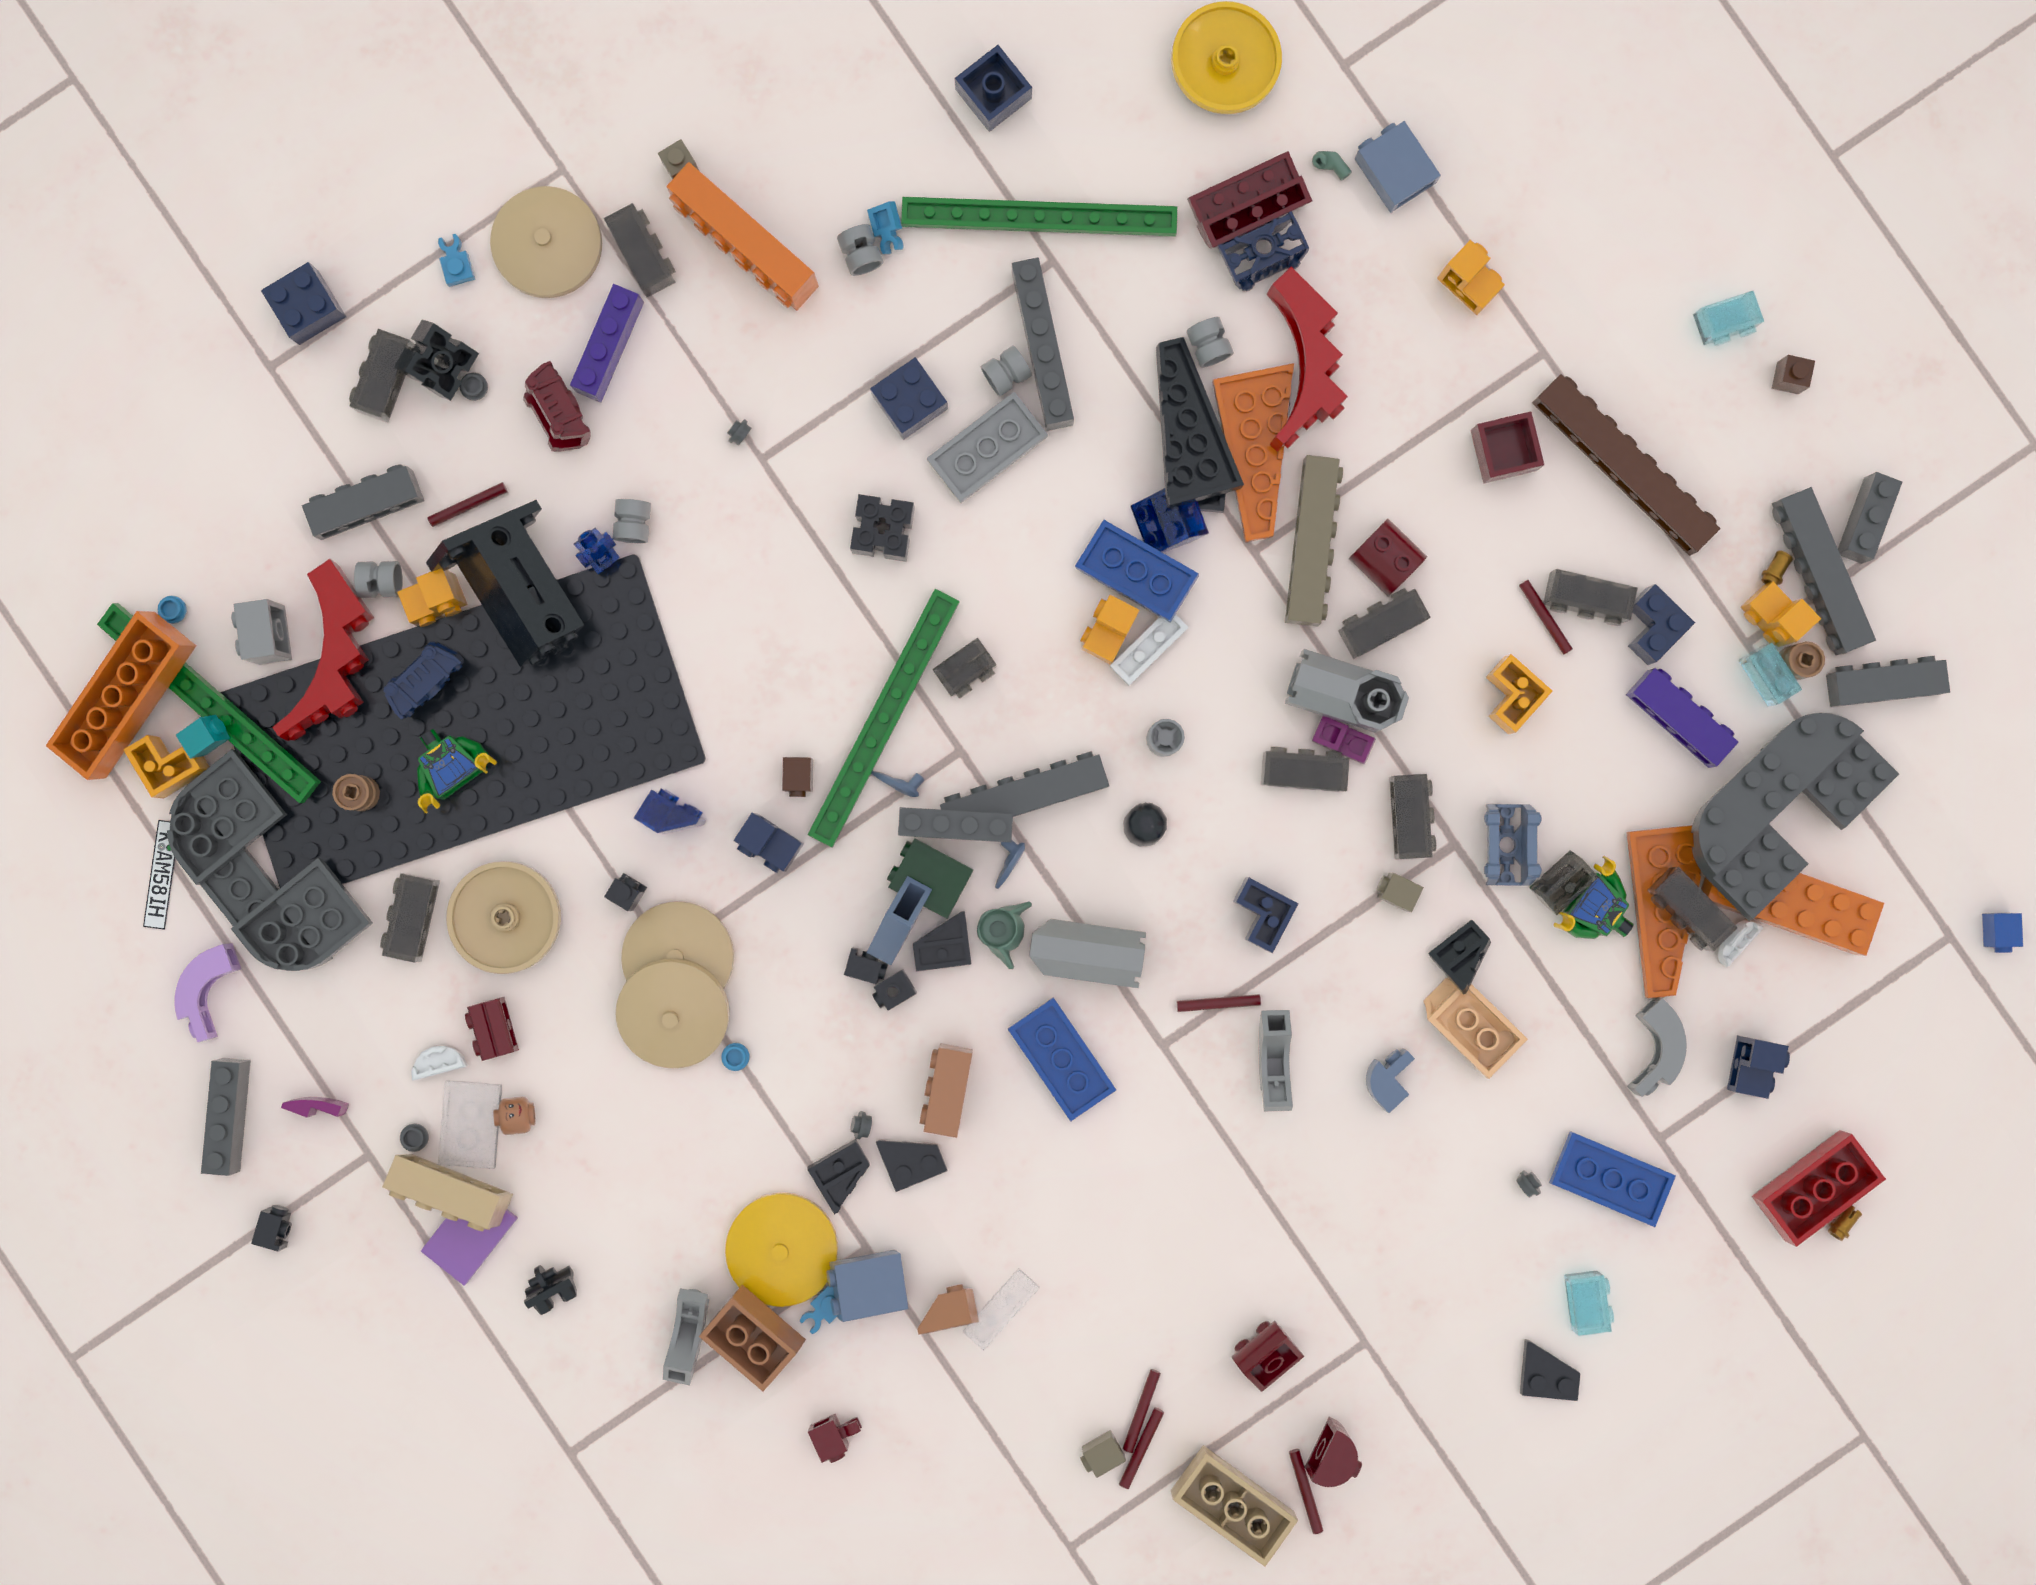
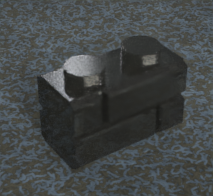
M976 638L933 668L932 671L950 697L953 698L957 695L960 699L973 690L970 685L977 680L983 683L994 676L995 672L993 669L997 667V664L981 641Z
M1570 850L1544 873L1540 880L1534 882L1529 888L1544 906L1558 915L1559 912L1566 908L1599 877L1581 857Z

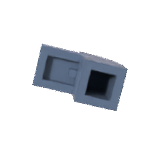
M1396 1049L1390 1053L1385 1059L1387 1063L1384 1066L1380 1061L1374 1059L1367 1070V1089L1373 1099L1387 1113H1390L1410 1095L1395 1079L1415 1059L1405 1049L1400 1051Z

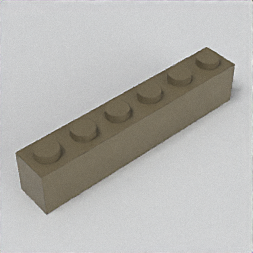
M1306 455L1303 459L1285 623L1318 627L1321 621L1326 620L1328 604H1324V595L1329 593L1331 577L1327 576L1328 565L1332 566L1334 549H1330L1331 538H1335L1337 531V522L1333 521L1334 511H1338L1340 505V494H1336L1337 483L1341 484L1343 478V467H1339L1340 459Z

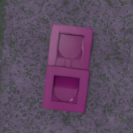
M1322 716L1312 742L1365 765L1376 739L1349 728L1346 724Z
M304 1097L283 1102L281 1108L306 1118L316 1115L317 1110L339 1117L346 1114L349 1103L331 1098Z

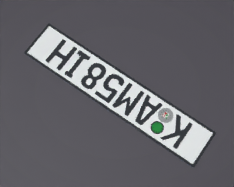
M158 820L143 927L165 930L175 857L167 837V830H170V821Z

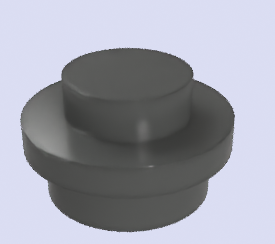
M468 373L461 379L460 391L465 398L476 401L486 395L488 383L481 374Z
M744 419L741 423L736 420L728 430L727 434L731 436L728 440L730 443L734 442L739 446L752 428L747 425V420Z
M860 1111L858 1116H853L850 1130L854 1133L855 1139L868 1138L872 1126V1116L866 1115V1112Z
M416 1123L407 1125L400 1134L401 1145L410 1152L422 1150L429 1140L426 1128Z
M1524 1170L1520 1172L1521 1176L1516 1181L1523 1192L1529 1198L1534 1194L1536 1196L1541 1194L1539 1187L1542 1184L1533 1172L1529 1174Z

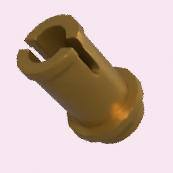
M1777 551L1768 569L1762 572L1761 575L1763 577L1761 581L1764 584L1773 581L1776 585L1782 584V577L1793 561V557L1784 551Z
M1850 1206L1837 1217L1834 1223H1829L1830 1228L1828 1232L1836 1239L1843 1241L1844 1238L1850 1236L1848 1232L1859 1217L1862 1216V1213L1859 1210L1855 1211V1207Z

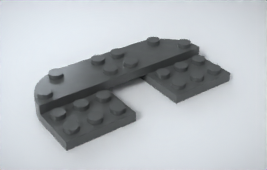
M1813 713L1796 719L1778 732L1728 783L1723 785L1700 808L1694 819L1691 830L1694 841L1692 852L1699 869L1748 921L1754 919L1809 864L1769 824L1803 792L1842 830L1899 775L1860 735L1864 730L1847 718L1830 713Z
M231 749L190 782L174 800L169 812L171 814L170 830H167L168 842L174 857L196 885H201L232 924L231 930L245 948L264 965L286 971L316 968L333 959L332 956L373 924L322 858H317L280 889L277 888L247 850V847L287 814L236 750Z

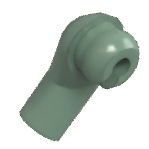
M1319 151L1312 158V163L1316 168L1333 170L1341 181L1352 173L1337 152Z

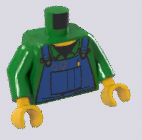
M434 729L426 732L420 739L428 751L418 758L420 765L417 768L420 794L418 799L419 807L426 814L430 804L438 809L440 804L435 799V796L437 799L445 800L482 772L487 774V763L491 762L496 765L497 761L488 755L479 742L464 736L457 738L448 736L441 740Z
M1605 855L1602 857L1605 860L1602 867L1598 864L1593 866L1601 875L1599 873H1590L1564 911L1559 912L1563 917L1561 924L1554 923V927L1568 932L1575 938L1595 939L1599 936H1608L1612 929L1625 937L1634 926L1632 922L1623 916L1629 907V903L1626 901L1627 894L1622 881L1615 870L1616 864Z

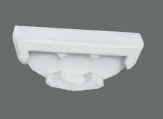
M1744 919L1735 926L1728 928L1719 947V962L1726 968L1729 967L1761 932L1763 926L1753 919L1751 921Z
M445 1045L433 1046L421 1052L420 1056L416 1059L411 1070L412 1081L467 1067L468 1064L464 1056L456 1049Z

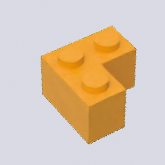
M1469 240L1449 261L1437 279L1470 310L1478 315L1505 284L1502 282V277L1495 270H1489L1485 266L1491 259L1488 256L1487 250L1481 244Z
M442 568L416 577L417 584L397 591L409 623L416 626L419 625L420 627L435 623V618L444 614L446 617L456 615L462 611L461 607L468 605L456 574L448 570L443 571Z
M1774 581L1763 585L1741 606L1745 612V618L1764 632L1763 637L1767 642L1777 647L1797 642L1821 620L1802 598L1792 602Z
M1109 595L1107 601L1101 598L1093 617L1097 618L1093 628L1087 626L1080 640L1085 643L1082 650L1111 665L1137 617L1139 609L1112 595Z
M1509 654L1503 657L1486 676L1491 683L1506 695L1488 717L1507 734L1516 733L1553 690L1517 658Z
M146 735L123 749L151 798L164 799L188 785L210 767L204 756L190 759L183 747L170 754L161 738L157 736Z

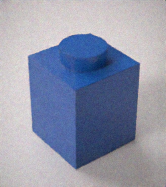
M2022 913L1982 914L1983 947H1994L1995 953L2013 952L2012 947H2023Z

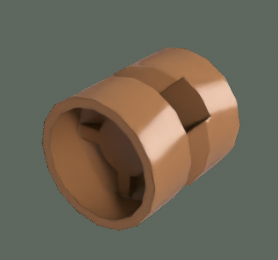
M1805 641L1785 647L1776 658V667L1780 675L1792 681L1816 676L1825 665L1823 650L1813 642Z
M347 774L341 776L335 782L332 795L337 805L345 810L367 811L377 804L380 790L378 784L368 776Z

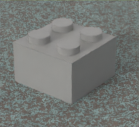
M269 599L233 604L234 612L231 614L234 628H237L238 639L235 641V648L241 660L259 665L292 660L285 605Z

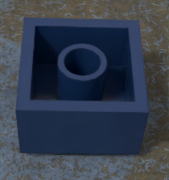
M996 45L955 77V90L989 132L1032 99V86L999 45Z
M309 262L261 290L288 337L298 345L346 318L319 270Z
M916 357L870 388L873 398L903 440L948 409L946 399Z

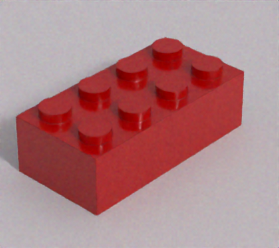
M1839 1130L1751 1197L1784 1241L1797 1247L1885 1181L1886 1178L1853 1134Z

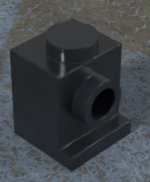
M623 873L620 878L614 879L604 897L626 911H634L648 887Z
M851 948L844 972L845 976L877 984L879 979L884 980L888 968L887 963L878 960V958L868 954L867 951H863L862 955L857 954L858 948Z
M904 969L875 985L874 989L876 992L872 996L880 1009L885 1006L889 1011L918 992ZM889 987L897 988V996L890 997L887 990Z
M272 1205V1207L262 1210L251 1244L277 1252L286 1248L288 1241L283 1239L288 1237L292 1223L289 1222L291 1213H288L289 1209L279 1205Z

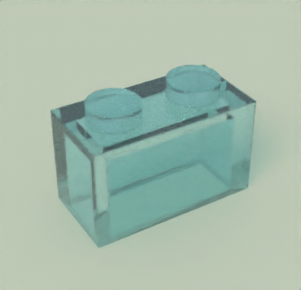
M1754 290L1702 307L1693 314L1703 345L1714 343V346H1719L1731 341L1730 337L1740 334L1741 338L1757 332L1756 327L1764 322Z
M1773 643L1762 645L1738 660L1768 707L1778 705L1802 690Z
M1597 1270L1565 1274L1564 1279L1571 1330L1578 1336L1612 1332L1611 1323H1614V1313L1612 1307L1608 1306L1607 1295H1610L1608 1278H1604V1275Z

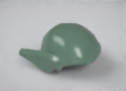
M1029 901L988 910L981 915L977 925V936L980 941L988 946L990 951L1008 969L1014 968L1009 951L1019 947L1024 937L1025 924L1020 915L1032 907V903Z

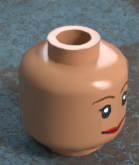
M526 1097L502 1099L499 1103V1109L493 1110L494 1126H500L502 1133L505 1135L528 1133L531 1126L535 1125L534 1103H529Z

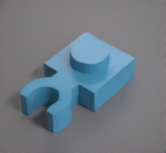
M889 201L868 209L867 212L874 237L882 238L880 242L881 252L883 254H891V242L895 250H902L904 247L903 241L896 234V231L902 229L895 201Z
M452 234L454 243L449 247L446 246L445 240L442 237L438 239L439 247L447 255L439 258L446 284L449 287L476 280L466 250L459 252L462 242L456 234Z
M829 1285L811 1301L810 1304L815 1310L805 1312L800 1319L801 1323L805 1322L808 1318H812L815 1321V1326L810 1330L811 1334L819 1330L823 1319L830 1324L837 1317V1315L834 1316L832 1313L831 1299L835 1297L833 1287H829Z

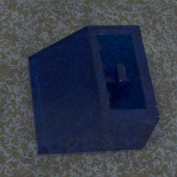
M1165 488L1130 506L1144 543L1162 553L1209 534L1198 502L1167 509Z
M662 788L660 791L651 789L634 816L635 820L660 834L703 826L707 821L701 817L703 814L701 810L691 804H679V797Z

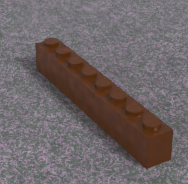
M1560 374L1532 404L1689 556L1697 553L1721 529L1716 524L1717 520L1707 511L1703 512L1696 505L1697 501L1691 494L1683 492L1677 487V481L1670 474L1663 473L1656 466L1657 462L1652 456L1647 453L1643 454L1636 447V441L1630 435H1624L1617 428V423L1613 418L1608 415L1604 416L1597 409L1598 406L1591 397L1584 396L1577 390L1578 386L1574 380Z

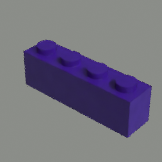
M613 283L570 383V386L576 393L600 403L602 402L644 304L638 293Z
M1656 668L1647 670L1628 691L1626 696L1708 768L1717 767L1739 742L1733 737L1735 735L1734 732L1724 724L1719 725L1712 718L1714 715L1709 709L1702 705L1699 707L1691 700L1693 696L1686 689L1676 687L1671 682L1672 678L1667 672L1660 668L1658 670Z

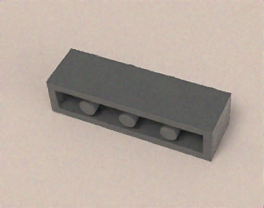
M400 464L388 468L387 473L380 476L373 474L363 477L359 484L339 486L335 489V493L330 495L319 494L309 498V503L301 506L312 535L320 540H324L425 500L414 471Z
M1935 656L1917 658L1918 663L1908 664V659L1890 661V666L1881 667L1880 662L1862 664L1863 669L1853 670V665L1835 667L1836 672L1826 674L1830 707L1950 693L1946 660L1936 661Z
M900 807L898 836L1011 843L1013 814Z
M221 1058L211 1061L201 1174L230 1176L240 1172L251 1060Z

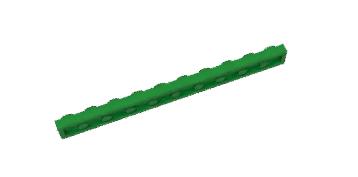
M902 197L901 225L902 227L1176 237L1178 206Z
M934 589L807 834L808 836L832 848L834 847L960 603L959 600Z
M112 603L97 625L117 641L133 615L119 603ZM185 662L168 688L201 717L216 715L224 723L226 732L230 737L228 740L298 803H305L321 781Z

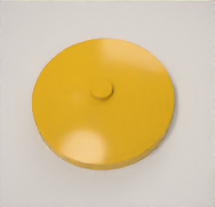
M1222 1L1205 5L1186 18L1179 28L1172 46L1171 64L1179 88L1194 104L1214 113L1235 114L1255 107L1271 92L1280 74L1282 50L1276 31L1261 13L1241 3Z
M791 1193L765 1195L748 1204L732 1223L726 1239V1262L737 1286L740 1288L743 1285L764 1304L776 1307L796 1305L812 1298L828 1282L826 1272L830 1270L829 1262L837 1261L838 1255L836 1232L826 1213L811 1200Z

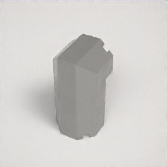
M1307 649L1301 651L1299 656L1302 657L1301 664L1296 663L1287 690V694L1292 695V697L1286 698L1285 704L1374 733L1402 720L1409 697L1406 691L1403 690L1398 676L1379 670L1372 671Z
M1050 919L1032 932L1029 957L1042 974L1046 976L1139 988L1140 983L1134 980L1135 977L1141 978L1145 944L1140 942V938H1146V932Z

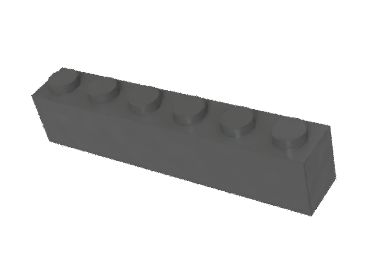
M1039 257L1013 262L1012 276L1046 431L1073 426V411Z
M1812 487L1772 503L1773 517L1782 527L1784 543L1788 549H1791L1795 558L1794 567L1798 574L1802 575L1806 584L1804 586L1805 593L1813 601L1816 608L1815 612L1821 618L1818 623L1825 629L1827 634L1826 642L1829 649L1834 651L1837 656L1876 641Z
M1092 751L1076 756L1077 761L1067 764L1066 760L1050 764L1051 770L1040 773V769L1036 768L1024 772L1025 778L1016 781L1011 776L998 780V786L987 789L986 785L970 789L971 795L962 798L960 793L944 797L945 803L940 804L941 810L1013 814V817L1107 788L1109 783L1100 754L1093 756Z

